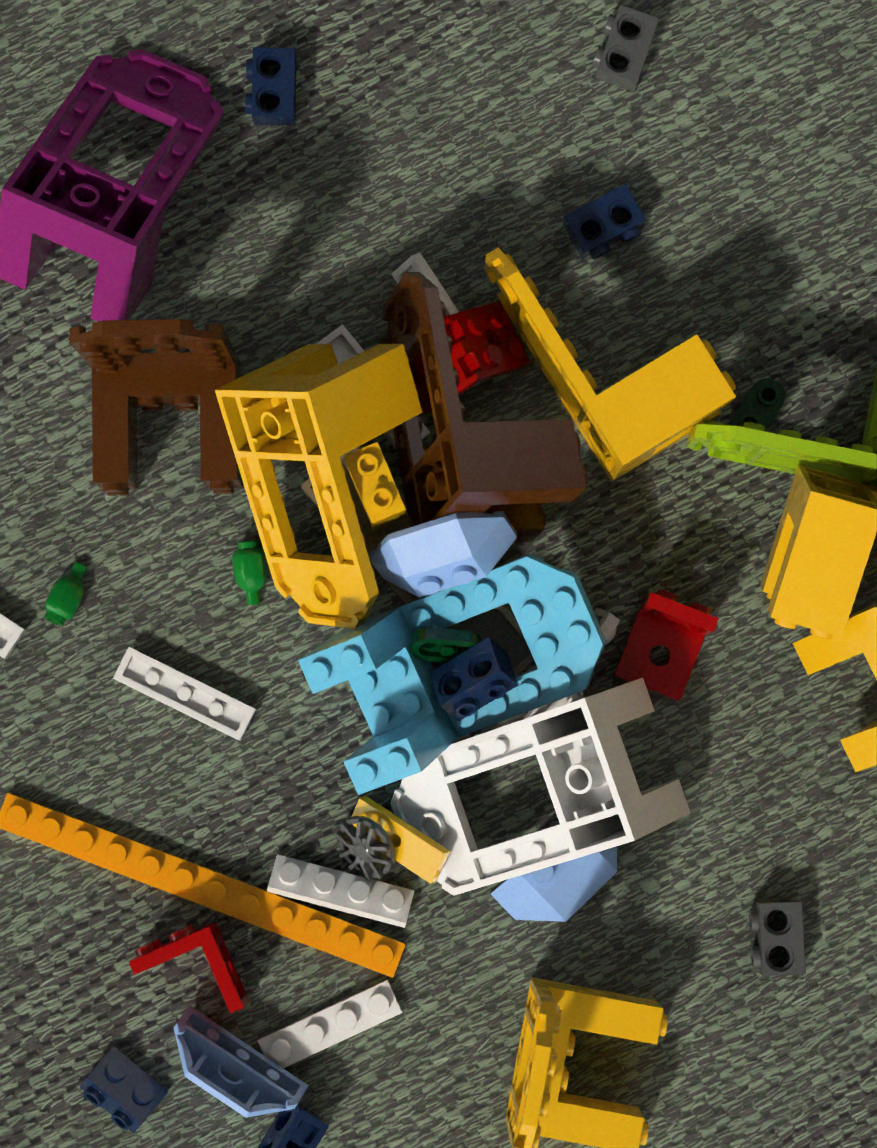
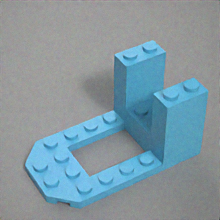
M530 553L493 568L484 578L438 591L432 595L423 596L366 619L365 623L356 629L344 628L300 658L298 662L313 694L347 680L351 685L373 735L370 740L343 761L358 795L422 772L461 736L586 690L593 677V671L599 656L602 654L606 644V638L578 574L565 568L560 569L544 562V559ZM509 603L537 668L516 675L517 687L508 691L503 697L495 699L478 709L471 716L458 721L440 707L429 674L434 670L431 661L420 660L412 654L411 636L422 627L446 628Z

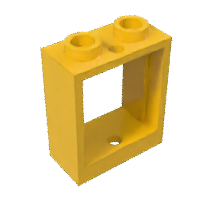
M378 442L344 455L346 466L373 531L375 532L406 519V508Z

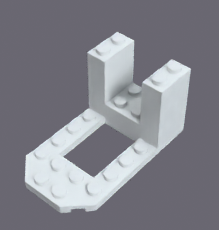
M643 678L453 743L422 772L403 778L399 789L395 790L390 802L394 815L450 851L437 882L443 885L442 889L453 896L635 841L691 813L679 779L643 791L639 790L617 726L655 711ZM536 754L560 824L478 849L454 781Z

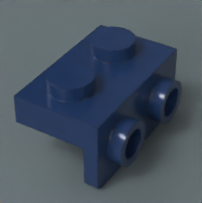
M115 1046L110 1049L80 1086L84 1091L85 1098L97 1107L102 1106L111 1114V1119L118 1127L123 1130L129 1129L133 1133H135L168 1093L166 1089Z

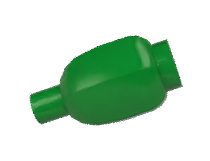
M259 540L238 542V549L232 555L236 584L243 591H246L247 605L261 604L260 589L266 585L268 580V562L264 549L259 547Z
M75 562L70 573L61 576L55 582L44 605L47 611L44 616L46 620L63 627L65 621L71 620L75 616L84 595L82 579L87 570L86 566Z

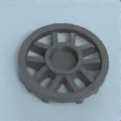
M354 816L341 825L339 832L336 833L342 852L339 856L340 858L344 857L350 865L347 867L349 871L354 869L371 881L373 878L381 879L392 870L395 863L394 846L389 835L378 823L364 816ZM366 825L370 827L368 833H366ZM377 834L379 835V837L382 839L383 842H380V841H378V840L376 839ZM381 851H387V855L381 853Z

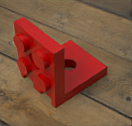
M500 301L445 317L446 333L450 335L452 340L453 368H456L459 377L458 395L478 382L519 370L530 364L524 346L520 342L509 320V316ZM420 353L410 366V370L418 392L421 409L424 414L432 412L422 354Z
M659 589L658 592H651L643 597L614 677L627 682L643 678L648 690L681 701L704 637L715 631L719 618L711 615L712 609L695 602H692L691 605L688 604V606L677 602L679 596ZM660 645L668 650L669 660L665 665L656 666L651 662L649 653L654 646Z
M216 921L194 930L192 924L183 927L169 935L170 941L162 945L159 939L151 941L136 949V957L129 961L132 972L136 975L202 946L229 1012L233 1013L244 1008L249 1001Z

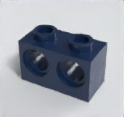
M253 47V59L246 60L247 80H252V93H246L245 107L246 114H252L254 125H296L297 56L295 48ZM268 64H276L280 67V71L276 75L267 76L262 73L263 68ZM267 98H276L280 101L279 106L274 110H265L261 107L263 101Z
M625 183L564 216L562 224L582 260L588 256L595 260L611 250L609 245L620 239L623 243H627L641 234L640 228L644 226L646 219ZM616 210H623L629 215L630 221L625 224H618L613 220L611 214ZM586 226H592L598 230L599 238L592 241L587 240L582 236L581 229Z
M490 637L429 673L440 707L458 721L471 716L478 709L495 699L503 697L508 691L518 686L508 653Z
M298 1103L295 1109L279 1112L258 1148H316L329 1125L317 1114Z

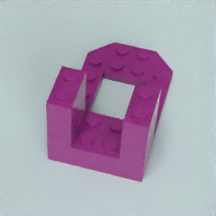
M143 49L128 51V57L112 59L110 54L96 56L2 188L0 203V279L26 290L56 244H59L99 262L90 318L96 321L130 320L152 285L165 209L222 122L224 111L219 101H214L207 78ZM111 102L172 127L134 186L72 159Z

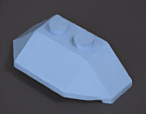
M503 511L493 512L492 514L482 512L454 513L388 534L378 544L376 549L369 553V560L385 580L417 597H422L486 577L516 540L517 532Z
M617 846L504 880L491 895L515 920L566 922L617 872Z
M191 1006L186 1009L174 1027L184 1076L246 1118L295 1109L308 1087L306 1083Z

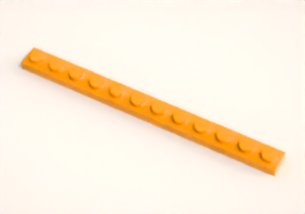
M7 793L0 810V829L386 976L394 977L406 945L404 942L283 896L267 892V890L12 793Z

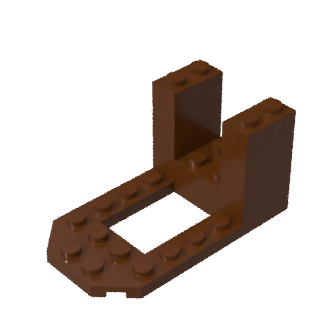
M406 272L384 303L382 319L388 321L387 338H380L379 344H404L409 359V366L412 365L420 353L422 354L437 439L427 450L422 444V418L420 414L392 428L410 527L454 513L482 512L492 514L493 512L503 511L517 532V538L513 543L532 542L545 529L546 514L544 509L541 508L540 503L573 502L587 488V471L581 463L579 453L580 438L575 433L573 420L464 422L465 408L464 404L459 401L457 391L459 382L458 372L456 368H453L451 359L452 340L450 335L446 333L444 323L446 316L445 305L440 301L438 287L420 272Z
M183 319L102 320L92 323V331L86 332V327L83 326L69 328L70 345L92 368L93 483L102 489L103 492H107L108 496H128L129 490L138 489L137 406L142 407L143 412H162L163 406H177V411L192 412L198 411V405H200L201 481L207 488L213 490V494H234V488H242L241 474L215 393V389L241 377V362L222 325L206 324L205 330L193 329V321ZM156 348V353H141V349ZM179 348H189L191 352L179 353Z

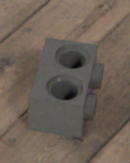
M623 5L619 6L616 16L610 14L603 32L604 35L609 36L606 47L598 46L592 64L593 67L598 68L595 79L635 92L660 18ZM625 26H632L637 30L638 35L629 38L624 36L620 29ZM613 58H621L626 62L627 67L623 70H616L610 65L609 61Z
M797 899L754 901L755 910H749L750 931H756L757 945L751 946L752 967H758V973L762 976L806 974L802 901ZM773 910H780L784 916L782 925L777 929H770L767 925V916ZM776 946H782L786 953L784 961L778 965H772L769 961L770 950Z

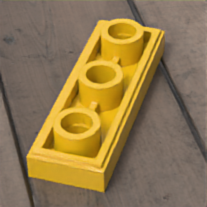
M363 796L359 798L351 817L364 816L378 823L386 831L393 843L395 861L428 883L436 882L450 851L369 797ZM366 825V833H368L370 827ZM377 834L376 839H377L378 841H380V842H383L382 839H381V838L379 837V835Z

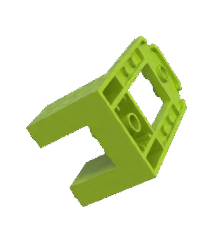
M877 367L862 445L852 444L850 449L837 446L838 441L831 438L816 437L815 441L801 439L802 434L792 430H780L779 434L766 432L765 426L757 423L744 422L743 427L725 425L717 421L703 420V424H696L688 434L686 447L695 451H701L703 446L709 448L707 455L713 458L795 474L798 465H802L877 487Z

